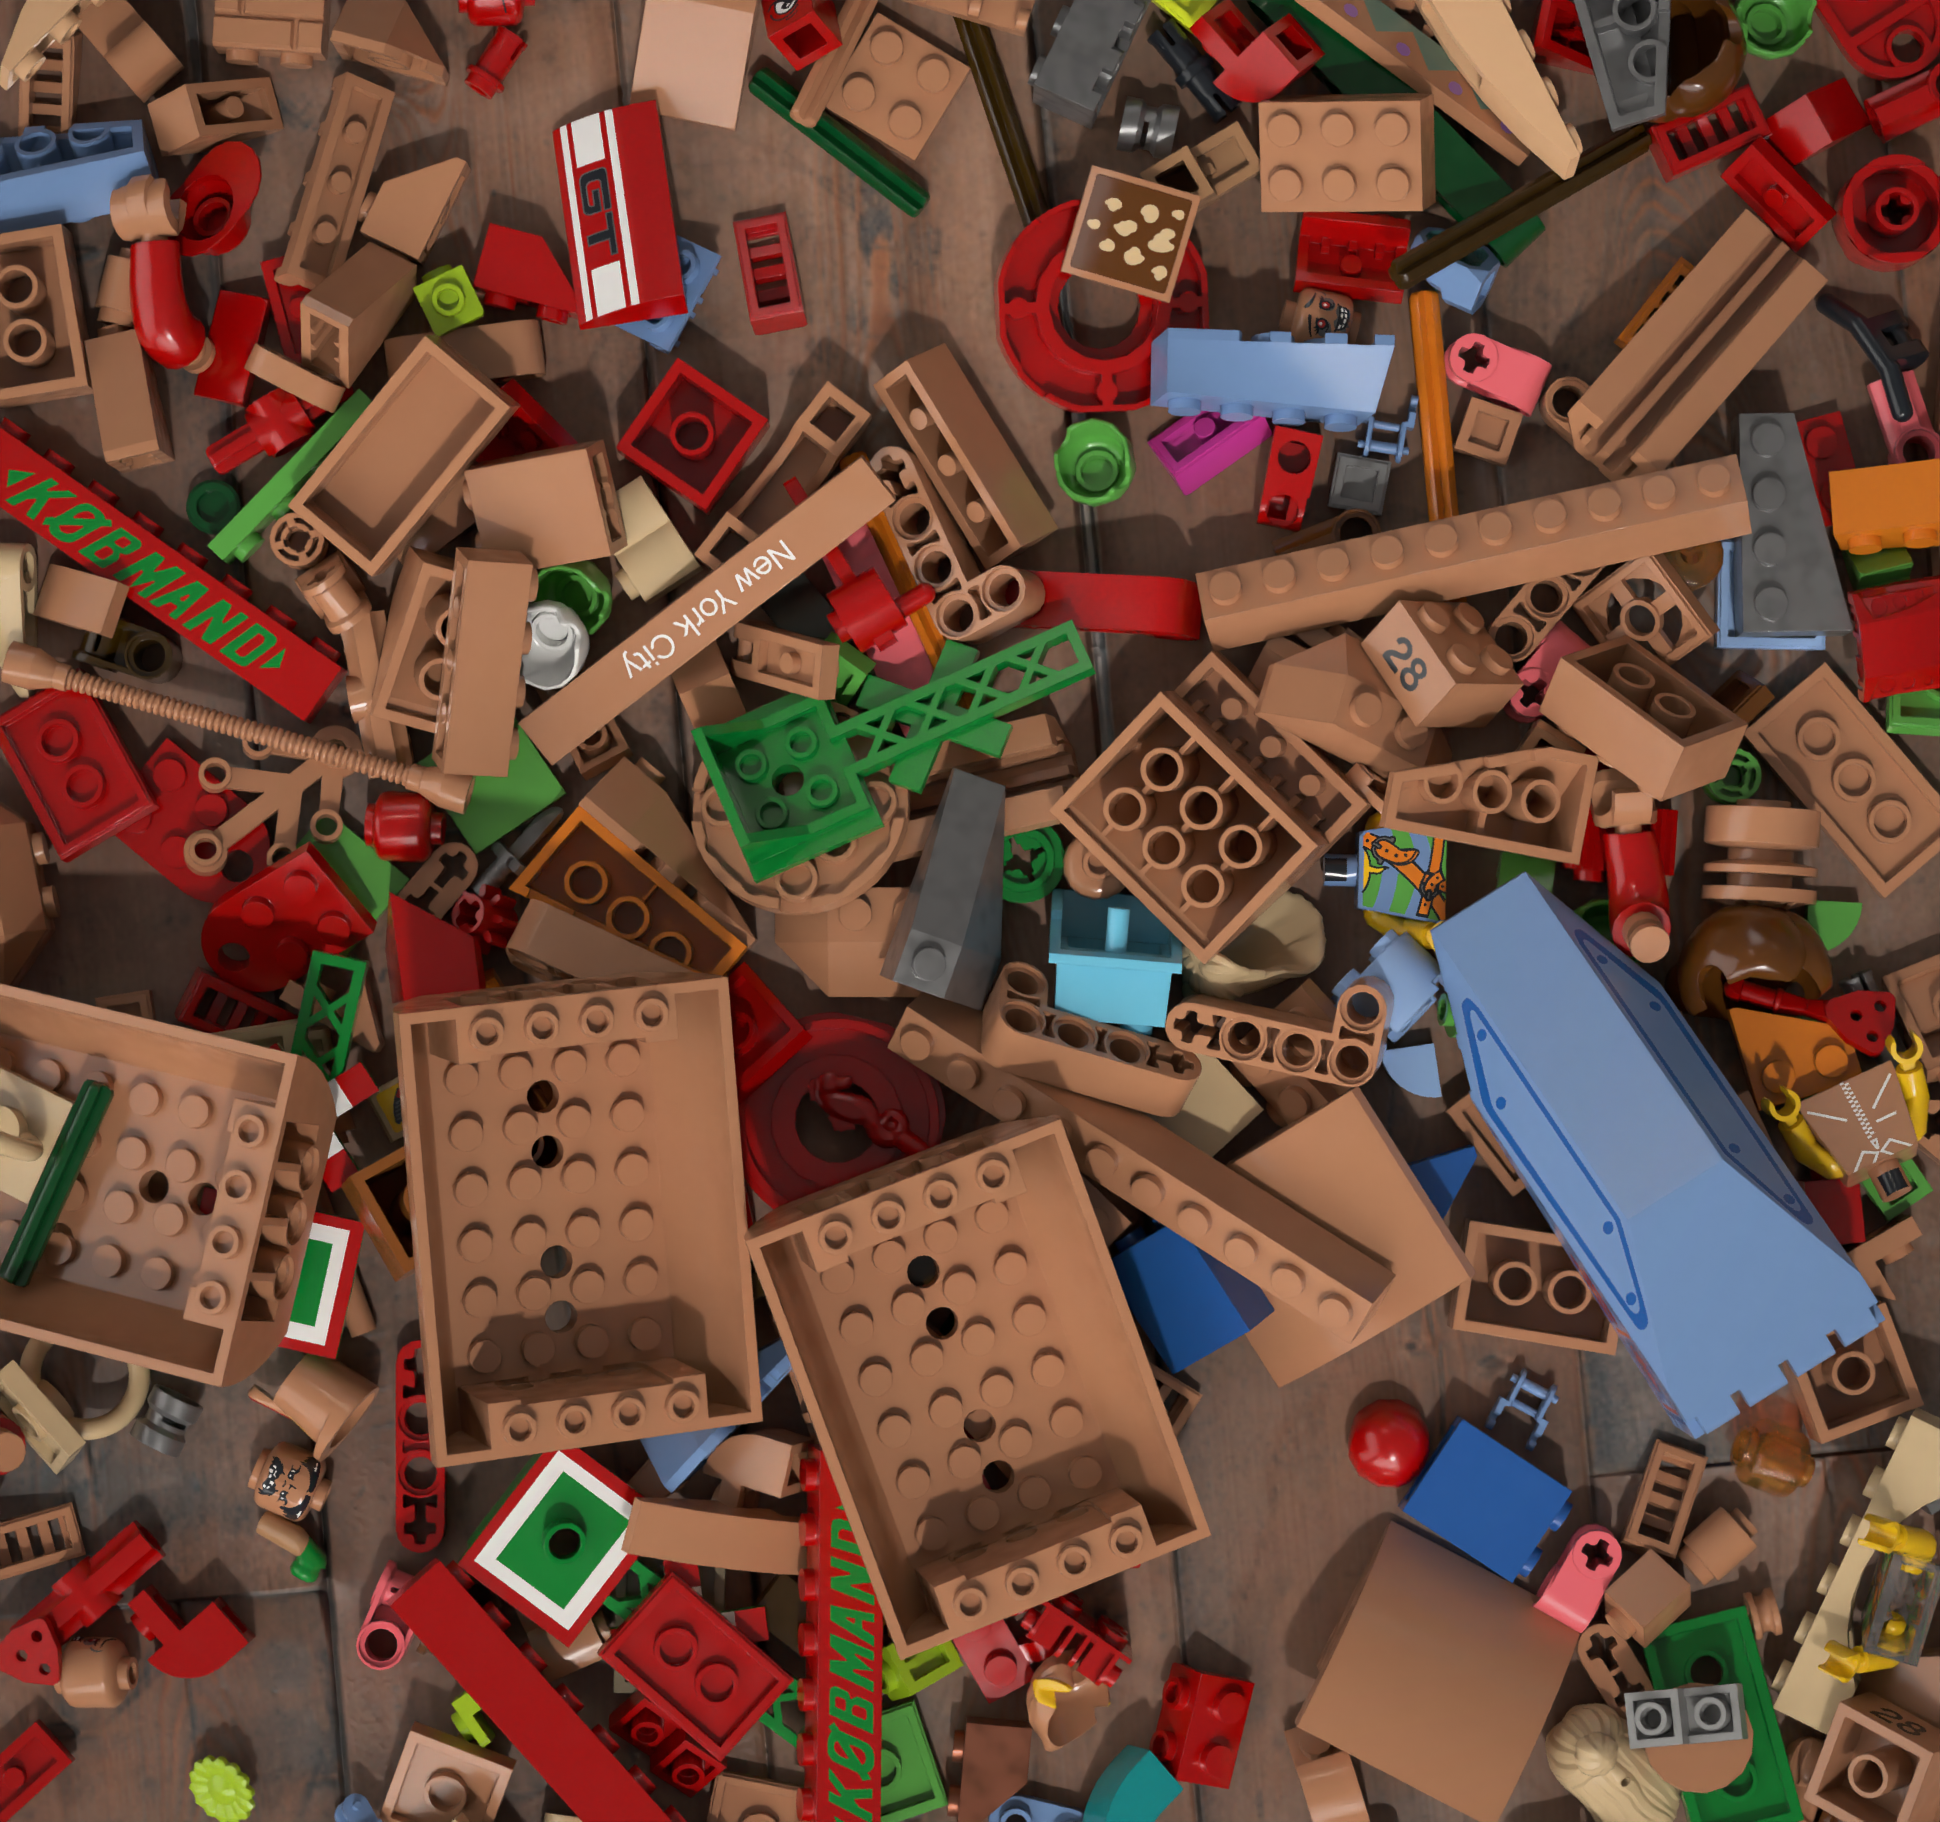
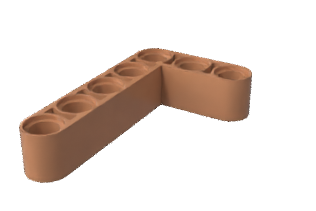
M1566 376L1557 379L1544 391L1540 399L1539 411L1544 422L1574 447L1569 419L1555 411L1552 403L1553 395L1558 391L1566 390L1574 393L1579 400L1590 386L1577 377ZM1674 459L1666 469L1677 467ZM1605 566L1523 584L1486 629L1488 634L1495 641L1496 632L1499 627L1509 625L1517 628L1522 634L1523 646L1519 653L1508 655L1511 657L1513 665L1521 662L1534 651ZM1547 584L1556 591L1558 605L1553 612H1540L1532 605L1530 596L1535 585Z

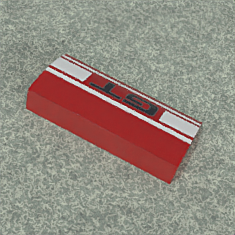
M656 100L602 111L552 131L580 330L687 314L685 286L661 121Z

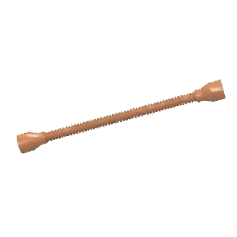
M13 641L10 644L4 659L1 681L6 684L27 690L53 688L66 692L73 688L74 692L79 691L81 694L86 692L88 696L93 694L95 698L99 697L102 700L106 698L109 702L113 700L116 704L119 702L120 705L124 706L126 704L127 707L133 706L134 709L140 707L141 711L146 710L148 713L153 711L155 715L160 713L161 717L167 716L168 719L173 717L175 721L180 719L182 723L187 721V724L191 725L193 723L196 727L200 725L203 729L207 726L208 730L213 729L214 732L220 731L221 734L227 732L228 736L234 734L235 738L240 737L242 740L247 738L249 742L254 740L256 744L260 742L263 746L267 744L270 748L274 746L275 749L281 748V751L285 752L287 750L288 753H293L294 751L295 755L301 753L302 757L307 756L309 759L314 757L315 761L321 759L322 763L328 761L329 765L334 763L336 767L341 765L343 769L348 767L350 771L354 769L357 773L361 771L364 775L368 773L369 776L375 775V778L381 777L382 780H387L388 778L389 782L395 780L396 784L402 782L405 789L420 793L437 807L461 814L466 813L472 797L476 776L443 774L438 766L425 767L414 763L405 767L404 763L399 765L397 761L393 763L390 759L385 761L384 757L378 759L377 755L372 757L370 753L365 755L363 751L358 753V750L354 749L352 751L349 747L345 749L342 745L338 748L337 744L331 746L330 742L325 743L324 740L318 742L317 738L311 740L310 736L305 737L303 734L298 736L296 732L291 734L289 730L284 732L282 728L278 730L275 726L271 728L270 725L264 726V723L261 722L258 724L257 721L251 722L250 719L244 721L243 717L237 718L236 715L231 716L229 713L224 715L223 711L217 713L216 709L211 711L209 707L204 709L202 705L197 707L195 703L191 705L188 701L184 703L181 699L177 701L176 698L170 699L169 696L164 697L163 694H158L157 696L156 692L150 694L149 690L144 691L142 688L137 690L135 686L130 688L128 684L123 685L121 682L117 684L114 680L110 682L107 678L103 680V677L99 676L97 678L93 674L91 676L89 673L83 675L82 671L77 672L73 669L72 665L57 661L41 648Z

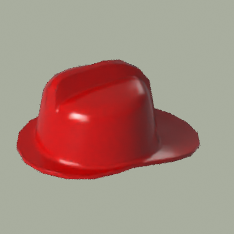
M227 141L214 147L201 159L184 183L170 197V200L180 198L187 203L183 229L178 236L168 237V240L180 242V253L182 256L192 257L199 254L219 256L237 248L247 237L251 227L250 207L259 192L262 178L261 162L253 148L241 141Z

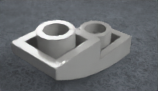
M1742 1683L1624 1693L1630 1749L1748 1739Z

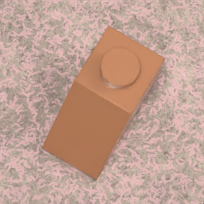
M270 77L184 84L147 104L162 157L211 151L214 147L227 141L243 142L284 129Z
M455 157L384 181L378 194L370 191L360 208L358 221L363 223L360 232L365 239L388 250L398 251L408 260L424 267L471 172L468 163Z

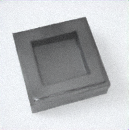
M1338 452L1327 506L1345 510L1358 508L1367 510L1372 515L1382 516L1391 462Z

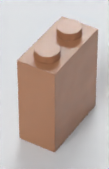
M604 439L486 460L464 471L466 479L463 482V496L468 509L474 512L478 529L475 537L476 548L521 551L533 564V569H540L611 556L628 546Z

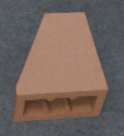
M368 242L311 290L300 303L302 365L349 389L416 298L413 287L417 284V265L411 263L408 258L398 251L386 250L372 242Z
M119 324L97 329L98 337L85 340L84 343L105 462L121 473H127L175 461L152 360L140 345L135 329L130 330L129 327Z

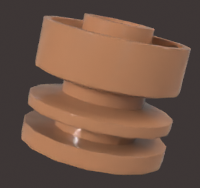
M1737 799L1736 805L1705 806L1703 842L1728 848V856L1724 860L1703 863L1702 872L1727 875L1726 885H1701L1700 899L1712 900L1724 906L1749 903L1786 910L1804 905H1816L1817 891L1792 889L1793 878H1818V869L1794 863V852L1819 848L1821 812L1791 808V802L1762 799Z

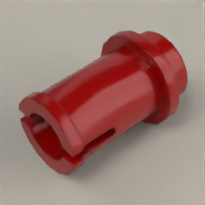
M501 26L497 27L495 35L475 65L468 64L466 67L468 76L464 80L465 84L473 91L490 100L495 93L501 94L505 88L502 82L521 53L528 47L519 36Z

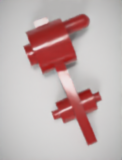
M796 476L783 483L796 506L808 497ZM838 546L826 554L827 559L842 582L841 586L826 594L834 608V611L827 614L826 617L841 642L845 643L852 638L861 653L874 645H877L881 652L898 642L894 633L908 625L905 618L935 599V588L926 582L918 584L893 599L873 566L856 576Z

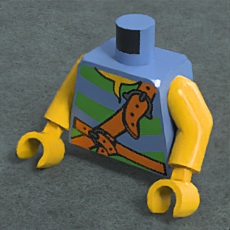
M1378 811L1368 818L1365 824V831L1356 833L1355 854H1324L1323 885L1354 887V909L1363 911L1367 925L1382 935H1385L1391 929L1399 936L1404 932H1408L1423 948L1435 951L1430 930L1445 921L1447 840L1379 827L1381 813Z

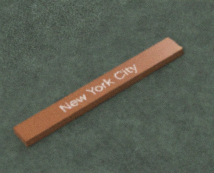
M863 455L528 713L518 724L553 766L895 502V495Z

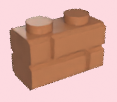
M215 0L212 43L218 54H226V62L237 65H258L259 56L280 58V65L283 67L311 69L313 67V60L327 61L331 0Z

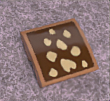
M1091 165L1060 271L1170 303L1201 196Z

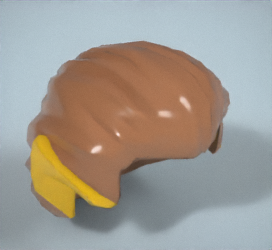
M1075 1648L1063 1651L1058 1658L1053 1655L1047 1658L1033 1674L1030 1687L1027 1690L1026 1706L1029 1722L1034 1732L1040 1737L1046 1751L1059 1750L1089 1731L1097 1723L1095 1708L1106 1707L1111 1704L1108 1686L1104 1683L1097 1686L1076 1670L1089 1651L1088 1648L1083 1651L1072 1667H1069L1066 1663Z

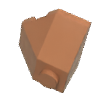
M346 0L330 38V41L343 60L443 86L448 85L450 75L406 0Z

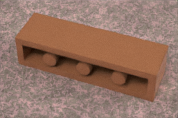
M945 343L907 359L873 385L986 571L1024 553L1058 529L1057 524Z
M456 547L432 750V760L443 774L508 777L509 760H516L519 732L514 727L516 707L521 708L523 706L526 692L525 678L523 675H520L522 655L529 654L532 643V627L530 622H526L528 602H534L538 593V572L536 569H533V564L521 551Z

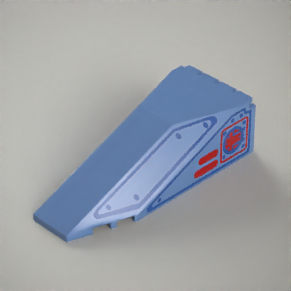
M1527 872L1520 873L1430 930L1444 990L1448 994L1454 1019L1458 1048L1461 1049L1470 1086V1098L1674 1426L1694 1439L1705 1433L1709 1434L1740 1414L1738 1407L1730 1396L1736 1391H1739L1746 1404L1752 1407L1788 1384L1786 1377L1778 1366L1779 1364L1786 1361L1796 1377H1799L1836 1354L1826 1336L1830 1332L1834 1331L1842 1345L1847 1347L1879 1327L1878 1324L1886 1320L1876 1304L1878 1303L1876 1297L1861 1273L1662 985Z

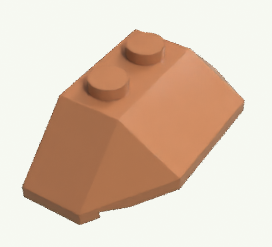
M1345 633L1269 665L1254 715L1353 765L1356 762L1364 764L1387 782L1389 772L1451 762L1453 753L1446 727H1416L1360 645L1362 641Z
M0 802V983L18 988L55 932L53 918L60 917L61 911L55 886L46 885L43 865L50 863V854L45 834L43 832L36 833L34 823Z
M871 887L855 900L841 907L817 914L784 915L775 913V943L828 997H918L923 992L880 975L910 887Z

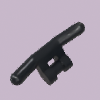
M1830 293L1821 294L1816 300L1817 310L1849 331L1880 374L1893 419L1901 423L1910 420L1913 415V407L1902 372L1918 368L1927 360L1929 352L1920 339H1912L1907 332L1909 323L1899 310H1893L1867 318Z

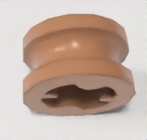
M1771 1587L1762 1588V1593L1758 1596L1752 1595L1750 1591L1744 1592L1742 1595L1743 1604L1747 1609L1755 1641L1763 1639V1634L1768 1631L1773 1632L1775 1636L1781 1635L1783 1633L1781 1618Z

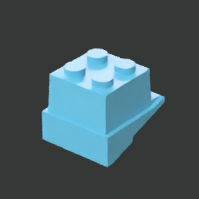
M1055 888L1052 891L1048 938V963L1056 964L1054 1009L1098 1022L1115 1023L1120 1025V1028L1143 1035H1152L1153 1027L1165 1028L1172 973L1182 974V942L1133 894L1118 893L1108 899L1091 900L1080 896L1073 889Z

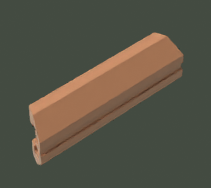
M1745 209L1567 412L1574 449L1587 461L1593 462L1599 468V471L1610 481L1665 470L1828 282V279L1805 259H1802L1793 252L1789 246L1777 238L1748 209Z
M1044 713L1005 722L1011 724L1013 730L1001 759L949 740L944 741L922 794L909 790V823L903 844L894 862L922 856L952 768L1005 786L1004 837L1062 824L1049 810L1080 777L1075 751L1055 717ZM799 772L787 774L779 784V794L790 796L797 793L803 786V775Z

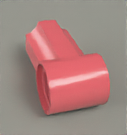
M1914 371L1902 372L1913 407V415L1907 422L1901 423L1893 419L1881 379L1868 384L1866 388L1889 452L1887 457L1888 465L1906 463L1903 456V447L1908 443H1916L1924 447L1928 453L1929 460L1940 458V436L1933 430Z

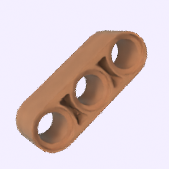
M516 320L458 328L440 337L495 384L508 383L513 378L516 381H524L546 376L539 320ZM434 332L399 336L383 341L388 381L424 336L435 335Z

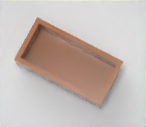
M426 335L292 499L288 507L370 576L373 577L385 573L464 476V471L472 466L521 405L438 335Z

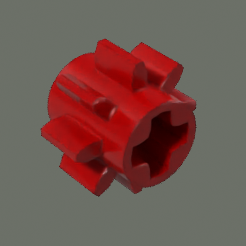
M487 884L481 885L479 894L464 890L462 892L463 896L456 902L451 913L453 926L472 936H479L481 952L484 955L489 954L491 944L505 949L518 924V917L513 909L517 903L516 900L502 895L501 889Z

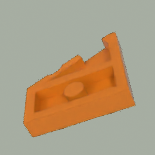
M1737 1007L1726 1010L1752 1099L1758 1111L1762 1110L1761 1100L1763 1097L1768 1098L1774 1106L1786 1103V1097L1781 1091L1780 1085L1793 1090L1801 1099L1823 1092L1862 1073L1855 1048L1846 1044L1827 1023Z

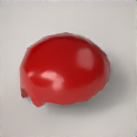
M1377 1399L1359 1410L1355 1415L1348 1437V1457L1361 1478L1377 1487L1399 1488L1411 1483L1413 1478L1418 1477L1425 1467L1430 1452L1428 1427L1418 1409L1400 1399Z

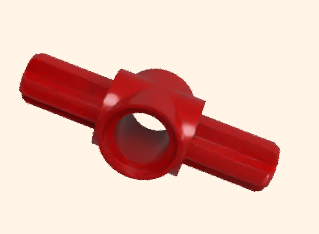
M352 385L349 389L346 388L339 405L346 402L355 393ZM277 388L249 405L244 415L248 423L209 445L205 450L206 455L220 475L228 473L264 450L269 457H280L307 442L315 434L316 426L313 421L329 411L321 409L281 388Z

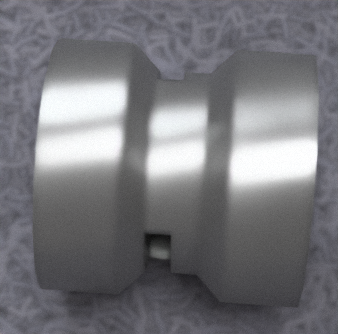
M1127 96L1116 150L1130 153L1137 149L1148 150L1154 158L1164 159L1171 155L1180 107L1163 104L1156 108L1147 106L1143 99ZM1144 121L1149 122L1147 134L1142 133Z
M155 1384L147 1398L149 1408L145 1416L137 1418L130 1434L143 1444L163 1454L177 1458L186 1443L184 1434L188 1426L197 1422L204 1408L194 1400L175 1390Z

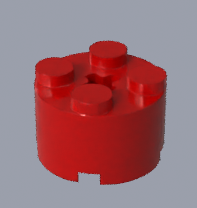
M1904 154L1881 156L1860 168L1843 185L1834 203L1833 209L1837 214L1832 218L1836 239L1849 261L1873 271L1896 272L1918 263L1940 243V176L1925 165V162ZM1889 203H1891L1892 211L1902 213V218L1895 224H1891L1890 218L1883 216L1881 212Z

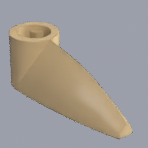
M0 543L1 669L8 648L13 641L37 647V616L33 615L38 600L37 560L35 550L29 543ZM11 685L21 698H29L35 694V690H27Z

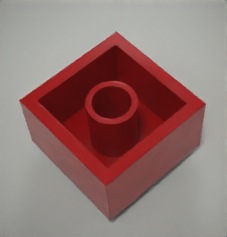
M677 358L615 448L621 456L709 516L770 428V424L767 418L683 360Z

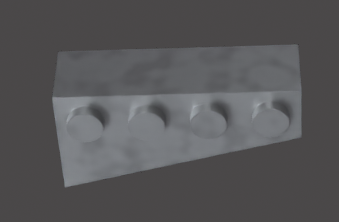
M1074 0L1071 8L1063 5L1050 33L1056 39L1047 56L1040 54L1027 83L1033 86L1032 103L1092 129L1150 4V0Z
M1794 413L1738 414L1731 421V455H1737L1748 500L1752 534L1733 538L1735 542V550L1733 551L1735 637L1845 636L1853 631L1795 415Z

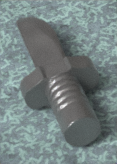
M551 807L540 813L510 848L499 840L493 843L491 850L497 858L472 884L471 888L479 894L482 884L499 888L511 873L514 872L519 877L526 868V865L521 860L562 819L563 809Z

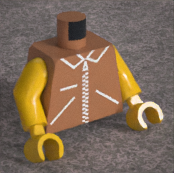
M1909 1029L1912 1045L1904 1052L1896 1051V1043L1891 1034L1885 1040L1888 1052L1899 1063L1895 1068L1891 1060L1803 1101H1800L1799 1096L1793 1090L1780 1085L1781 1091L1785 1094L1786 1103L1778 1111L1775 1110V1106L1768 1098L1763 1097L1761 1100L1762 1110L1780 1121L1778 1128L1799 1163L1826 1179L1839 1178L1846 1187H1852L1871 1178L1883 1203L1895 1200L1913 1188L1900 1164L1917 1155L1918 1141L1927 1132L1930 1096L1923 1065L1918 1061L1923 1053V1043L1912 1029Z

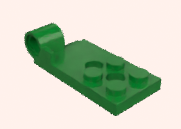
M1746 1606L1670 1624L1646 1648L1642 1646L1654 1691L1673 1689L1688 1683H1694L1690 1673L1691 1666L1697 1658L1703 1656L1713 1658L1721 1667L1722 1675L1717 1685L1742 1683L1745 1710L1753 1729L1752 1755L1743 1773L1727 1787L1708 1793L1681 1791L1680 1797L1687 1822L1803 1821V1813Z

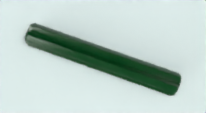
M762 67L751 79L748 85L751 94L907 215L915 218L926 207L930 200L928 191L825 111H823L819 121L813 128H808L795 122L790 117V111L800 92L768 67Z
M87 1079L81 1087L0 1267V1277L13 1285L26 1287L34 1275L114 1097V1091L107 1085L96 1080Z

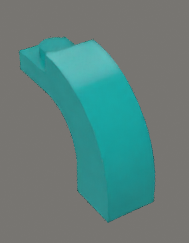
M1127 1745L1107 1766L1096 1782L1088 1799L1082 1822H1155L1165 1808L1183 1791V1788L1150 1750Z

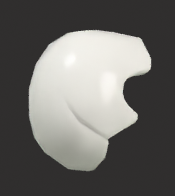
M543 600L528 604L526 622H530L532 627V643L529 654L522 655L520 675L524 676L525 683L542 690L562 688L584 666L590 649L587 629L576 612L561 602Z

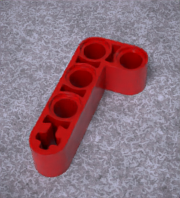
M1030 571L1037 575L1044 585V604L1033 617L1013 627L1049 630L1072 619L1077 631L1144 634L1160 639L1197 641L1200 640L1202 608L1197 583L1187 579L1161 576ZM1013 580L1006 589L1005 597L1008 605L1013 604L1019 596L1020 587L1017 580Z

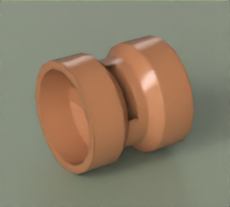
M288 513L279 518L272 527L269 537L271 549L276 558L289 567L301 571L309 570L325 559L330 549V541L297 513Z

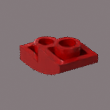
M639 1690L633 1693L609 1715V1730L649 1755L650 1772L690 1798L727 1768L726 1758L721 1762L718 1761Z

